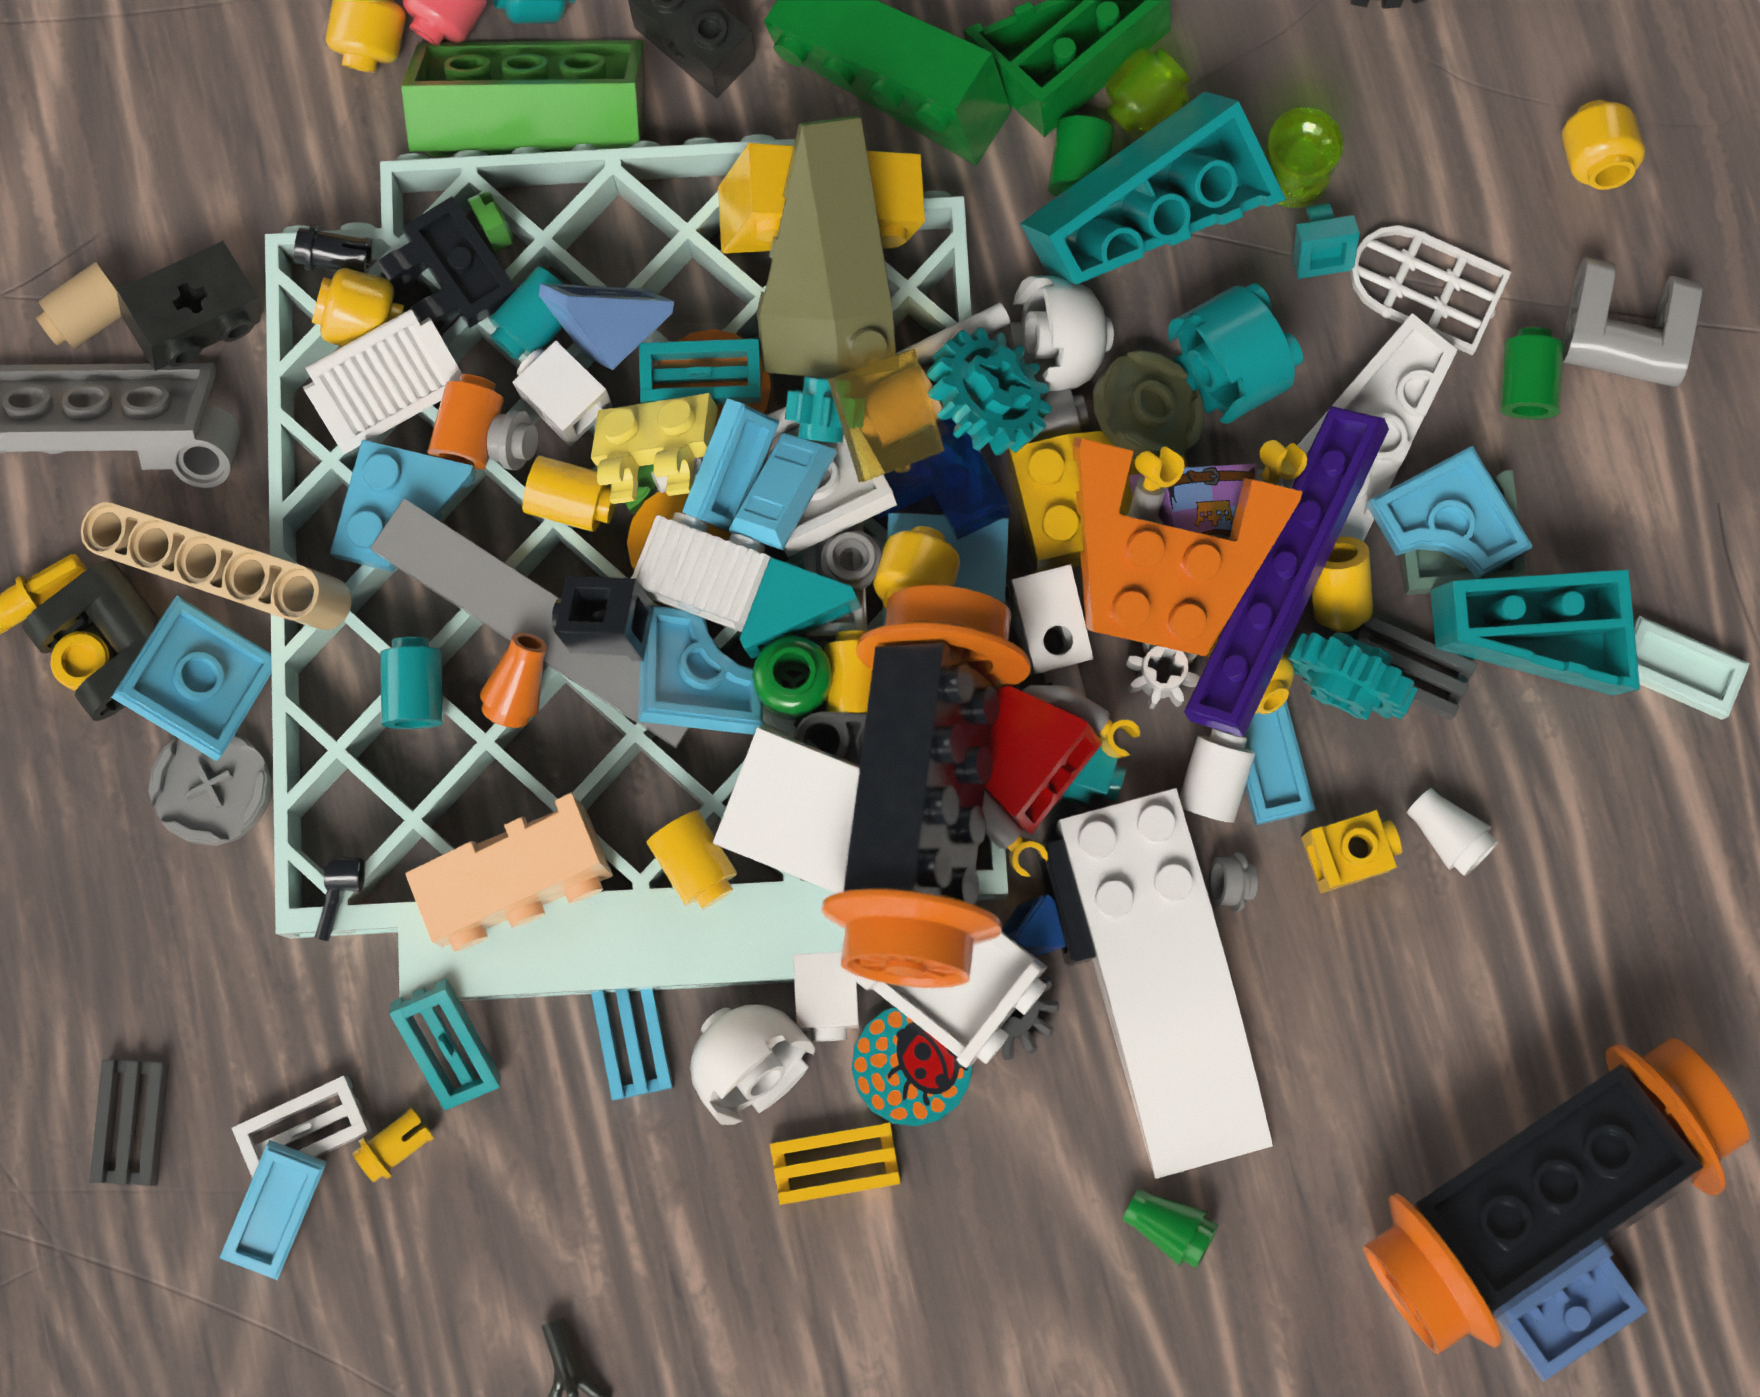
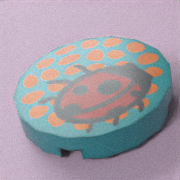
M895 1007L883 1011L865 1026L854 1045L851 1070L857 1092L872 1112L893 1124L917 1127L939 1121L959 1105L970 1086L972 1065L967 1068L956 1061L958 1057Z

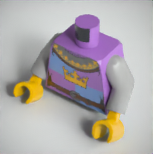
M1271 440L1264 443L1260 450V459L1266 467L1265 469L1257 470V464L1185 468L1184 459L1181 455L1167 446L1160 449L1159 457L1150 451L1142 452L1135 460V467L1140 474L1129 476L1133 497L1127 516L1229 539L1244 478L1282 486L1283 483L1280 478L1291 480L1303 472L1307 464V455L1295 443L1284 447L1277 440Z

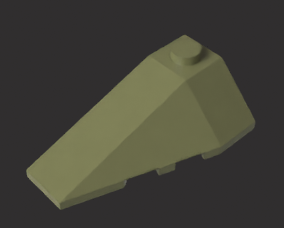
M857 115L799 123L783 197L786 200L778 236L773 237L769 255L772 258L767 285L765 292H761L757 308L762 370L766 373L817 376L832 379H844L897 370L893 310L862 119Z

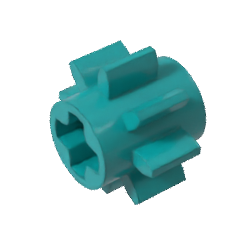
M805 376L803 391H788L785 420L800 423L799 438L842 443L845 428H860L863 399L849 396L850 381Z

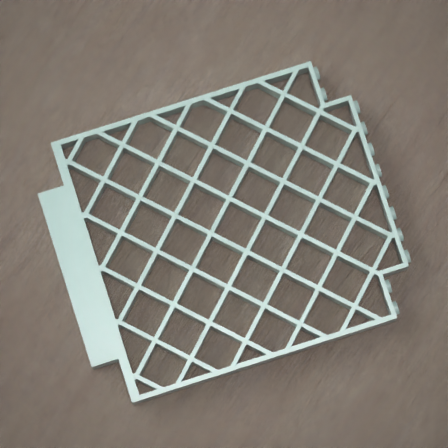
M756 134L744 137L741 142L718 143L714 139L701 137L689 139L683 145L660 146L653 141H639L631 148L597 150L591 144H578L572 150L563 152H545L536 147H521L513 150L511 154L489 156L487 153L478 150H464L457 152L452 158L434 159L424 154L408 153L398 156L397 161H380L382 228H375L368 223L353 222L342 225L340 230L322 232L358 238H371V260H380L388 253L409 243L402 229L403 193L444 191L425 212L452 196L464 214L467 215L471 210L467 199L486 190L487 192L490 191L495 203L497 202L510 230L528 245L505 270L516 288L524 282L537 266L545 270L552 266L573 285L607 287L566 250L612 201L620 195L671 239L626 288L647 289L659 294L693 258L747 305L723 331L735 333L743 339H751L758 332L757 308L761 292H765L766 285L762 288L709 242L720 229L718 191L687 223L638 180L727 175L748 143L794 146L795 139L775 140L769 135ZM588 183L544 230H541L494 189L501 187ZM944 191L923 193L925 223L918 230L950 228L951 234L908 280L885 261L893 310L894 329L908 314L932 335L972 316L964 196L951 197L948 192ZM301 225L286 227L283 229V233L265 234L270 555L298 564L296 558V532L342 484L349 487L360 448L359 446L343 454L337 445L329 452L294 420V393L310 377L305 367L329 355L339 347L324 341L320 334V325L317 324L293 347L292 303L311 320L316 306V301L292 281L291 264H298L294 262V245L297 231L299 228H310L309 226ZM375 263L369 269L368 274L382 278V271L377 263ZM952 267L956 321L926 296ZM428 268L417 279L432 294L442 289ZM459 315L460 318L441 337L456 364L481 338L485 339L516 368H519L527 356L522 354L518 360H515L493 341L490 335L496 328L489 320L492 315L471 328L468 327L461 315ZM654 330L642 343L670 341L660 332ZM575 343L566 350L586 370L594 362L585 357ZM522 399L506 413L508 414L512 410L525 411L529 414L532 425H535L540 419ZM432 405L418 413V415L434 428L438 409ZM937 419L898 439L877 462L888 483L917 452L967 495L968 517H984L980 450L973 449L972 436L965 433L963 435L965 462L932 435L945 420ZM596 423L588 430L592 435L595 433ZM398 425L371 439L370 442L381 444ZM294 440L320 462L296 489ZM489 457L485 469H475L477 471L475 480L468 488L463 486L442 509L441 514L443 516L439 521L443 522L486 475L522 507L525 487L498 464V461H493ZM536 516L533 517L541 523L540 526L505 562L514 570L528 577L561 541L600 577L627 578L573 530V526ZM871 517L863 521L864 533L876 541L882 554L883 547L887 542L888 531ZM804 550L790 556L785 563L804 569ZM362 565L345 583L350 590L351 607L345 621L336 628L321 630L305 625L298 632L297 622L271 614L276 934L289 939L312 938L315 936L323 907L302 908V873L325 895L327 890L324 886V871L301 850V817L348 768L404 821L365 862V881L362 891H343L342 903L340 904L331 936L398 933L399 998L402 997L404 1001L411 999L413 992L425 988L426 991L434 989L435 983L445 978L448 979L459 1001L583 995L599 992V990H604L605 993H616L615 989H629V992H637L644 989L656 991L795 983L794 979L848 976L849 972L841 966L845 929L828 920L821 910L823 900L830 895L836 894L835 892L771 867L784 881L730 884L733 891L708 908L701 909L698 902L685 906L674 887L655 888L666 876L656 858L640 874L598 835L597 837L606 860L633 883V890L601 891L575 903H568L566 896L543 905L546 914L542 917L517 927H511L508 920L485 929L488 935L486 940L460 951L454 952L451 944L441 947L432 943L416 902L360 905L422 837L442 855L455 849L432 826L494 759L553 812L558 810L555 804L557 798L504 751L506 746L524 727L510 728L495 723L484 733L443 695V712L477 743L413 810L357 759L386 728L382 726L381 694L338 740L299 706L298 674L345 624L379 654L382 650L391 648L357 618L355 614L398 568L390 572ZM650 599L654 606H658L652 599ZM461 609L429 642V647L442 651V667L483 625L482 622ZM883 609L868 624L867 631L882 627ZM725 627L714 639V642L721 652L729 656L741 643L739 638L742 632ZM835 639V640H826V641L829 642V643H832V642H836V639ZM546 665L547 668L542 672L539 711L566 683L624 735L622 740L572 793L586 810L642 751L702 805L699 812L709 828L717 819L721 822L744 761L712 795L652 741L655 734L638 723L634 725L621 712ZM763 706V722L788 732L787 737L794 739L796 728L803 719L795 721L782 719L767 711ZM299 724L328 750L301 780ZM807 740V745L819 749L812 741ZM990 838V870L976 871L979 881V893L976 901L1006 899L1008 895L1006 849L998 848Z

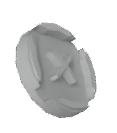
M235 733L222 757L217 761L181 739L175 738L162 749L152 766L148 792L156 814L168 831L193 844L219 846L239 840L258 825L270 802L272 779L265 757L253 742Z

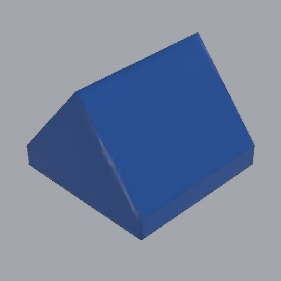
M1048 894L1019 904L1001 930L1034 957L1066 947L1055 900Z

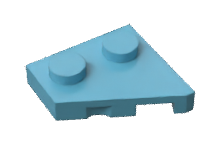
M362 440L330 554L335 559L393 572L397 567L373 553L370 547L405 498L439 520L443 516L441 514L442 509L463 486L466 488L470 486L475 480L477 471L473 465Z

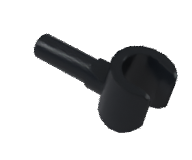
M340 857L326 865L324 870V886L327 890L324 899L326 900L314 936L315 938L329 941L340 904L342 903L343 891H362L365 881V861L362 858Z

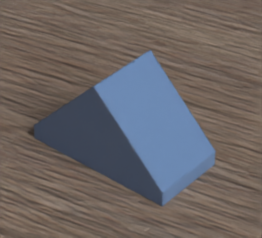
M540 283L539 288L540 298L583 355L611 370L616 368L673 313L674 301L647 289Z

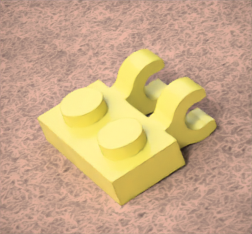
M710 393L598 410L591 459L597 467V482L599 485L611 484L610 502L612 504L635 501L638 493L639 466L654 464V474L656 477L667 476L666 493L668 496L690 493L694 483L695 458L704 457L716 427L718 407Z

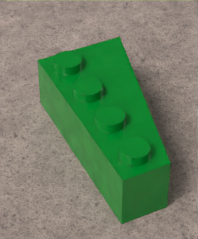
M777 0L764 19V23L774 42L773 49L783 60L797 67L805 66L836 86L848 91L975 166L978 165L1012 112L992 52L877 0Z

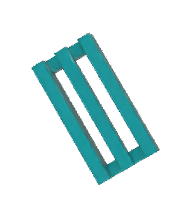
M759 339L648 342L639 345L641 404L710 393L716 405H725L727 398L743 404L762 403ZM747 358L748 366L652 369V361ZM748 381V386L653 389V384Z
M447 978L436 982L435 988L430 991L422 988L413 992L411 999L404 1001L401 997L391 1001L389 1014L444 1111L500 1088L501 1074ZM440 1004L481 1077L480 1079L476 1080L438 1013L436 1005ZM417 1013L422 1014L439 1048L460 1081L461 1087L454 1089L413 1015Z

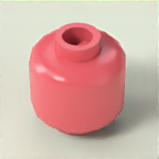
M402 0L405 10L413 18L409 28L421 38L436 46L440 45L443 38L456 43L465 41L488 5V0Z

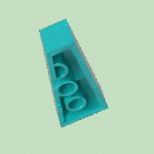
M1205 91L1026 218L1020 225L1045 271L1077 285L1143 258V253L1165 244L1170 246L1190 239V234L1216 223L1225 225L1242 218V213L1261 205L1269 207L1286 200L1240 102Z

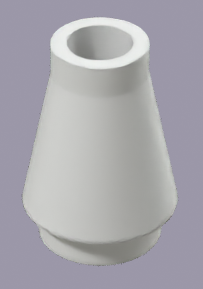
M1433 788L1423 793L1407 811V814L1417 823L1448 870L1455 867L1463 876L1468 875L1498 844V841L1489 833L1491 826L1446 800Z

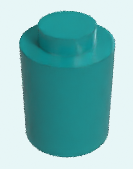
M539 266L489 319L496 328L490 335L491 338L504 352L515 360H518L522 354L528 356L537 349H544L563 328L540 298L539 288L540 283L564 284L550 272Z
M399 637L393 639L392 648L384 649L380 652L382 726L395 729H423L442 725L444 723L442 651L429 647V639L425 637Z

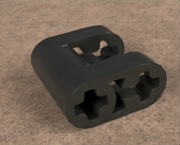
M107 560L83 572L36 608L25 619L22 629L41 653H50L64 636L77 631H85L93 624L97 626L118 655L81 683L74 696L93 721H100L114 715L125 707L112 699L111 696L160 619L118 565L112 560Z

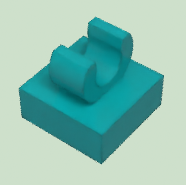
M1330 203L1306 206L1309 222L1296 225L1292 263L1297 279L1352 271V268L1355 267L1359 240V229L1354 215L1334 218Z

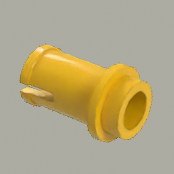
M413 1107L406 1110L407 1112L369 1141L364 1137L360 1139L359 1144L361 1147L352 1153L359 1166L373 1183L382 1176L387 1180L393 1176L390 1171L428 1141L431 1142L435 1139L425 1123L406 1138L402 1137L422 1122L421 1117Z

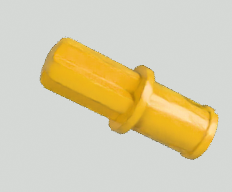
M70 554L29 578L23 575L16 577V584L0 593V634L23 622L36 608L88 570L83 561L76 554Z

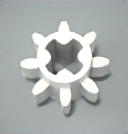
M1142 643L1143 651L1146 654L1145 658L1129 656L1126 662L1128 668L1139 671L1138 678L1131 683L1128 689L1129 692H1138L1142 689L1150 696V709H1154L1160 699L1170 697L1175 706H1181L1184 701V695L1179 688L1181 684L1187 687H1196L1200 679L1198 675L1188 672V665L1194 661L1197 655L1187 652L1184 654L1183 651ZM1160 660L1170 663L1169 672L1172 675L1166 684L1156 681L1157 671L1153 668L1157 666Z

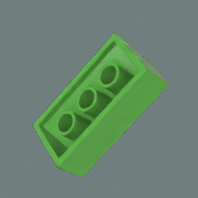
M644 40L441 42L439 46L433 45L430 42H418L401 85L409 152L426 151L432 157H449L464 150L483 151L488 156L507 155L521 147H536L545 152H563L572 150L578 144H591L597 150L631 148L634 144L641 141L644 128Z

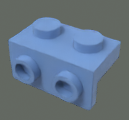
M1607 1243L1498 1317L1500 1323L1542 1382L1648 1312L1647 1308L1610 1259L1614 1252Z

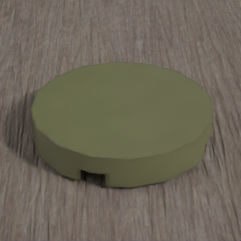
M1145 350L1128 352L1125 356L1118 357L1099 374L1093 390L1094 413L1103 433L1115 447L1134 451L1132 456L1134 460H1136L1140 453L1150 451L1159 457L1160 449L1164 446H1167L1181 456L1199 440L1205 423L1202 398L1198 389L1192 392L1190 385L1185 381L1189 375L1179 364L1160 353Z

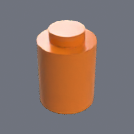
M471 374L460 375L459 381L446 382L427 451L429 455L473 465L475 469L486 468L489 458L487 451L489 426L493 418L501 413L504 398L494 391L495 383L486 378Z

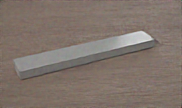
M405 498L370 547L373 553L509 641H511L512 635L515 633H528L539 637L547 644L543 663L676 749L690 729V727L638 722L639 661H632L628 655L570 653L555 634L552 626L553 606L556 600L559 599L558 597Z

